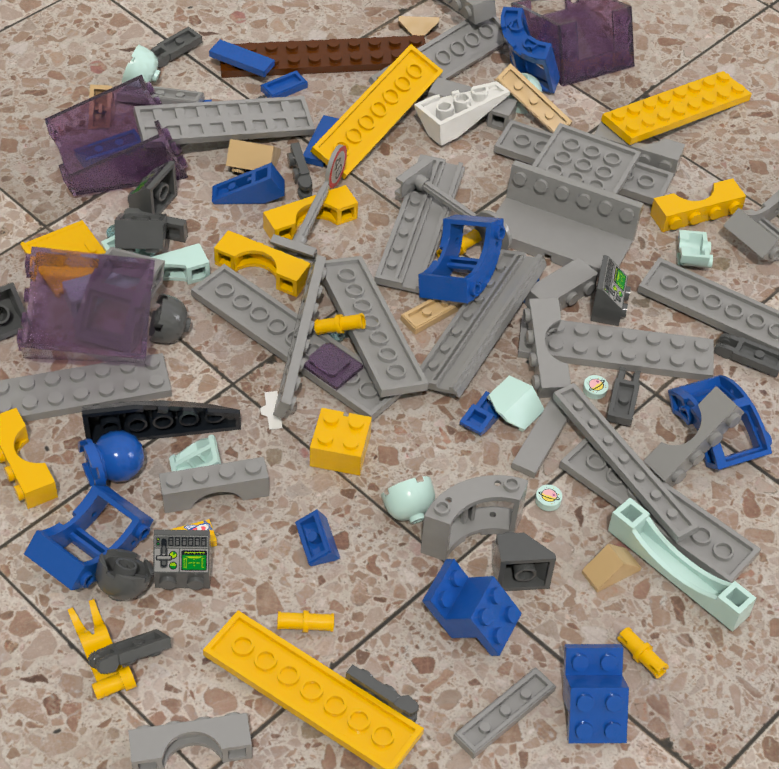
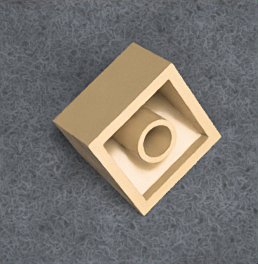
M230 139L226 166L232 167V172L243 174L245 169L254 170L271 162L276 168L281 149L270 145Z

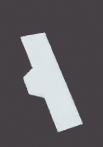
M278 391L264 392L266 405L260 408L261 415L268 417L269 429L283 428L281 418L273 415Z

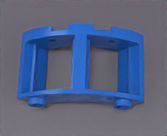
M503 7L501 12V28L510 51L511 64L520 73H528L537 78L543 92L555 93L560 75L552 44L539 41L530 36L523 8ZM537 64L543 65L544 69L540 68Z
M457 214L444 218L442 238L439 246L442 252L438 260H433L424 272L418 274L419 298L469 303L478 297L490 281L499 259L502 239L505 237L504 218ZM464 225L486 227L484 245L479 259L458 257L462 244ZM453 271L469 273L464 278L450 276Z
M718 375L668 390L672 413L682 418L687 425L693 424L697 431L701 425V412L698 404L715 386L745 412L741 416V420L746 427L753 448L725 456L721 443L705 453L706 467L719 470L772 454L770 434L765 430L760 415L748 395L733 379Z
M93 485L83 501L73 511V518L64 525L59 522L50 528L37 530L24 555L70 590L88 588L96 582V567L100 554L106 555L109 549L132 551L140 541L149 535L150 526L154 519L108 486ZM108 503L132 520L125 532L109 548L85 531L96 520ZM73 543L93 559L82 562L64 548Z

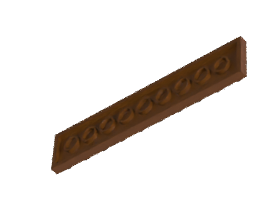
M424 35L286 42L271 41L263 43L249 42L234 45L274 59L275 66L266 75L274 76L286 75L293 71H297L299 74L381 71L391 65L410 44L417 49L426 44ZM220 61L221 78L259 76Z

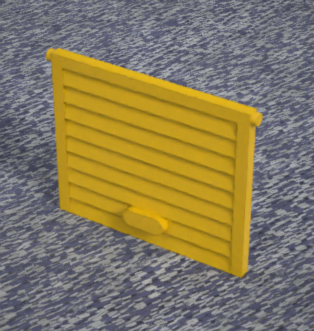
M83 220L26 243H20L23 251L58 299L64 295L63 282L93 274L100 255L106 253Z

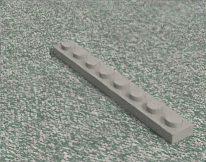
M318 254L308 271L273 415L279 418H283L287 410L292 411L295 405L296 396H293V393L297 391L301 381L298 373L302 371L306 360L302 356L303 353H306L310 343L307 335H310L314 326V321L311 318L315 316L319 303H316V299L321 295L323 286L320 285V282L324 280L327 268H324L326 258Z
M575 383L553 393L552 399L676 543L698 532L699 525Z

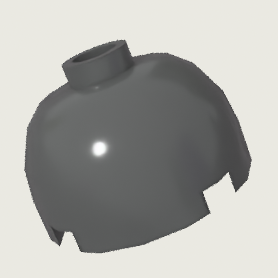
M160 294L156 301L157 304H160V307L156 311L153 310L149 328V336L151 338L149 340L168 344L177 341L183 332H188L191 318L187 317V309L178 298Z
M109 549L106 555L101 553L96 567L98 586L109 598L115 601L137 598L147 589L153 575V566L147 559H144V562L136 559L137 553L124 549Z

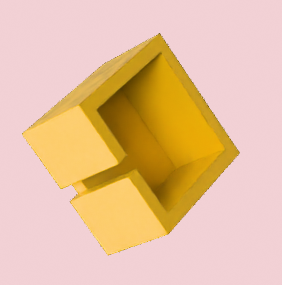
M321 408L310 445V466L360 476L371 437L372 417L349 413L347 417L344 416L342 411Z

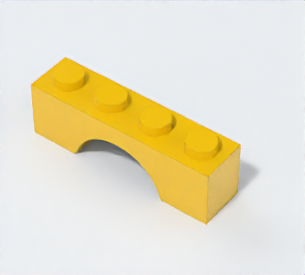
M732 178L713 183L710 197L704 200L690 201L674 193L654 198L650 215L662 232L676 230L733 215L738 208H743L746 195Z
M346 185L329 190L316 219L327 220L336 225L357 219L358 202ZM316 195L263 212V229L271 239L273 234L292 240L298 227L303 223Z
M229 230L214 247L215 265L221 267L225 264L236 272L246 267L264 268L275 276L277 290L294 297H298L305 287L310 263L303 259L296 258Z
M17 408L0 413V463L4 462L6 465L4 471L8 481H14L16 484L13 488L19 501L24 500L27 508L30 509L58 498L55 481L46 463H31L18 456L19 451L29 442L26 425Z

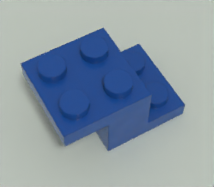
M455 559L445 560L422 600L451 638H477L491 656H500L522 614L494 576L468 577Z
M622 644L564 645L563 701L568 710V743H627L629 687L622 675L624 649Z

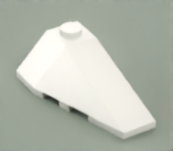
M495 81L473 86L471 91L467 92L452 91L450 96L440 98L439 94L414 104V107L428 136L442 146L460 137L508 97L510 91Z

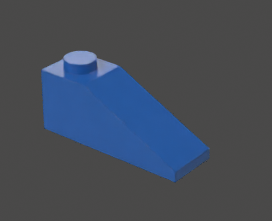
M272 162L212 187L213 204H265L285 196V180Z

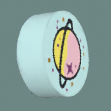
M591 375L584 381L583 392L588 398L601 399L607 394L609 385L603 377Z
M543 485L537 490L535 502L540 509L554 511L560 507L562 492L559 488L553 485Z

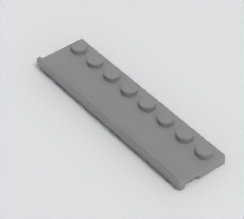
M420 154L418 162L426 156L433 160L432 176L429 178L430 183L456 199L465 172L463 163L459 162L458 165L446 163V159ZM418 188L407 194L403 199L374 280L376 284L419 293L418 274L424 272L435 260L436 251L439 249L442 238L443 219L450 217L452 209L426 191H421Z
M501 249L496 268L485 289L471 302L463 303L421 364L420 368L429 383L428 389L455 394L456 397L462 395L546 268L547 264L542 255L537 254L536 257L526 256L525 252Z

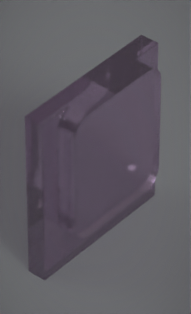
M329 342L323 344L309 356V360L305 362L304 368L337 391L363 369V364Z

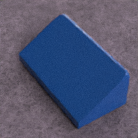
M316 509L295 522L310 566L340 559L327 517Z

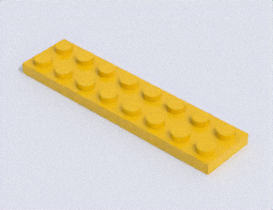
M410 44L322 136L310 152L328 165L335 147L339 144L345 145L347 148V159L341 176L345 180L431 87L435 80L441 76L443 70Z
M721 71L603 113L601 121L627 144L631 145L749 101L752 93L731 78L728 73Z
M237 611L203 649V656L376 769H397L423 735V727L240 611Z

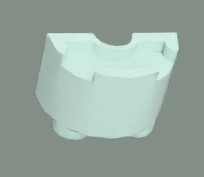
M679 230L680 253L676 254L677 265L712 268L713 254H710L711 242L707 239V232Z

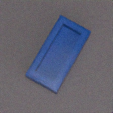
M293 71L262 84L261 92L267 98L287 97L308 88V82L297 71Z

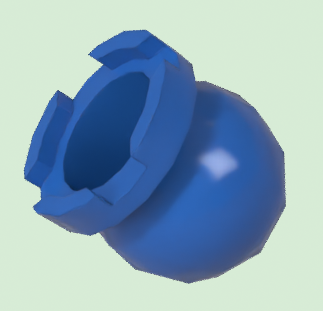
M123 430L110 431L102 435L96 444L90 438L78 442L79 453L84 452L86 463H82V467L90 486H106V480L115 483L128 481L143 467L145 456L142 444L135 435Z

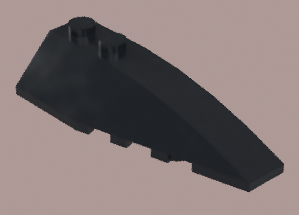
M153 400L97 404L82 407L86 439L90 438L95 444L102 435L110 431L120 430L135 435L139 441L241 430L239 409L213 404Z

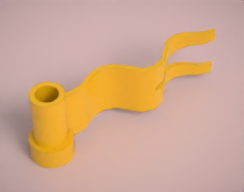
M94 599L89 600L95 634L93 635L84 627L73 607L67 609L87 660L91 652H96L98 649L113 644ZM119 664L115 672H108L107 674H101L91 667L97 681L91 684L97 700L123 689L128 691L137 687L129 665L122 667Z

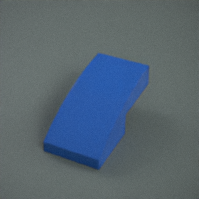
M487 391L476 405H471L459 422L460 425L480 436L489 430L500 417L495 411L491 400H488L487 396L490 393Z

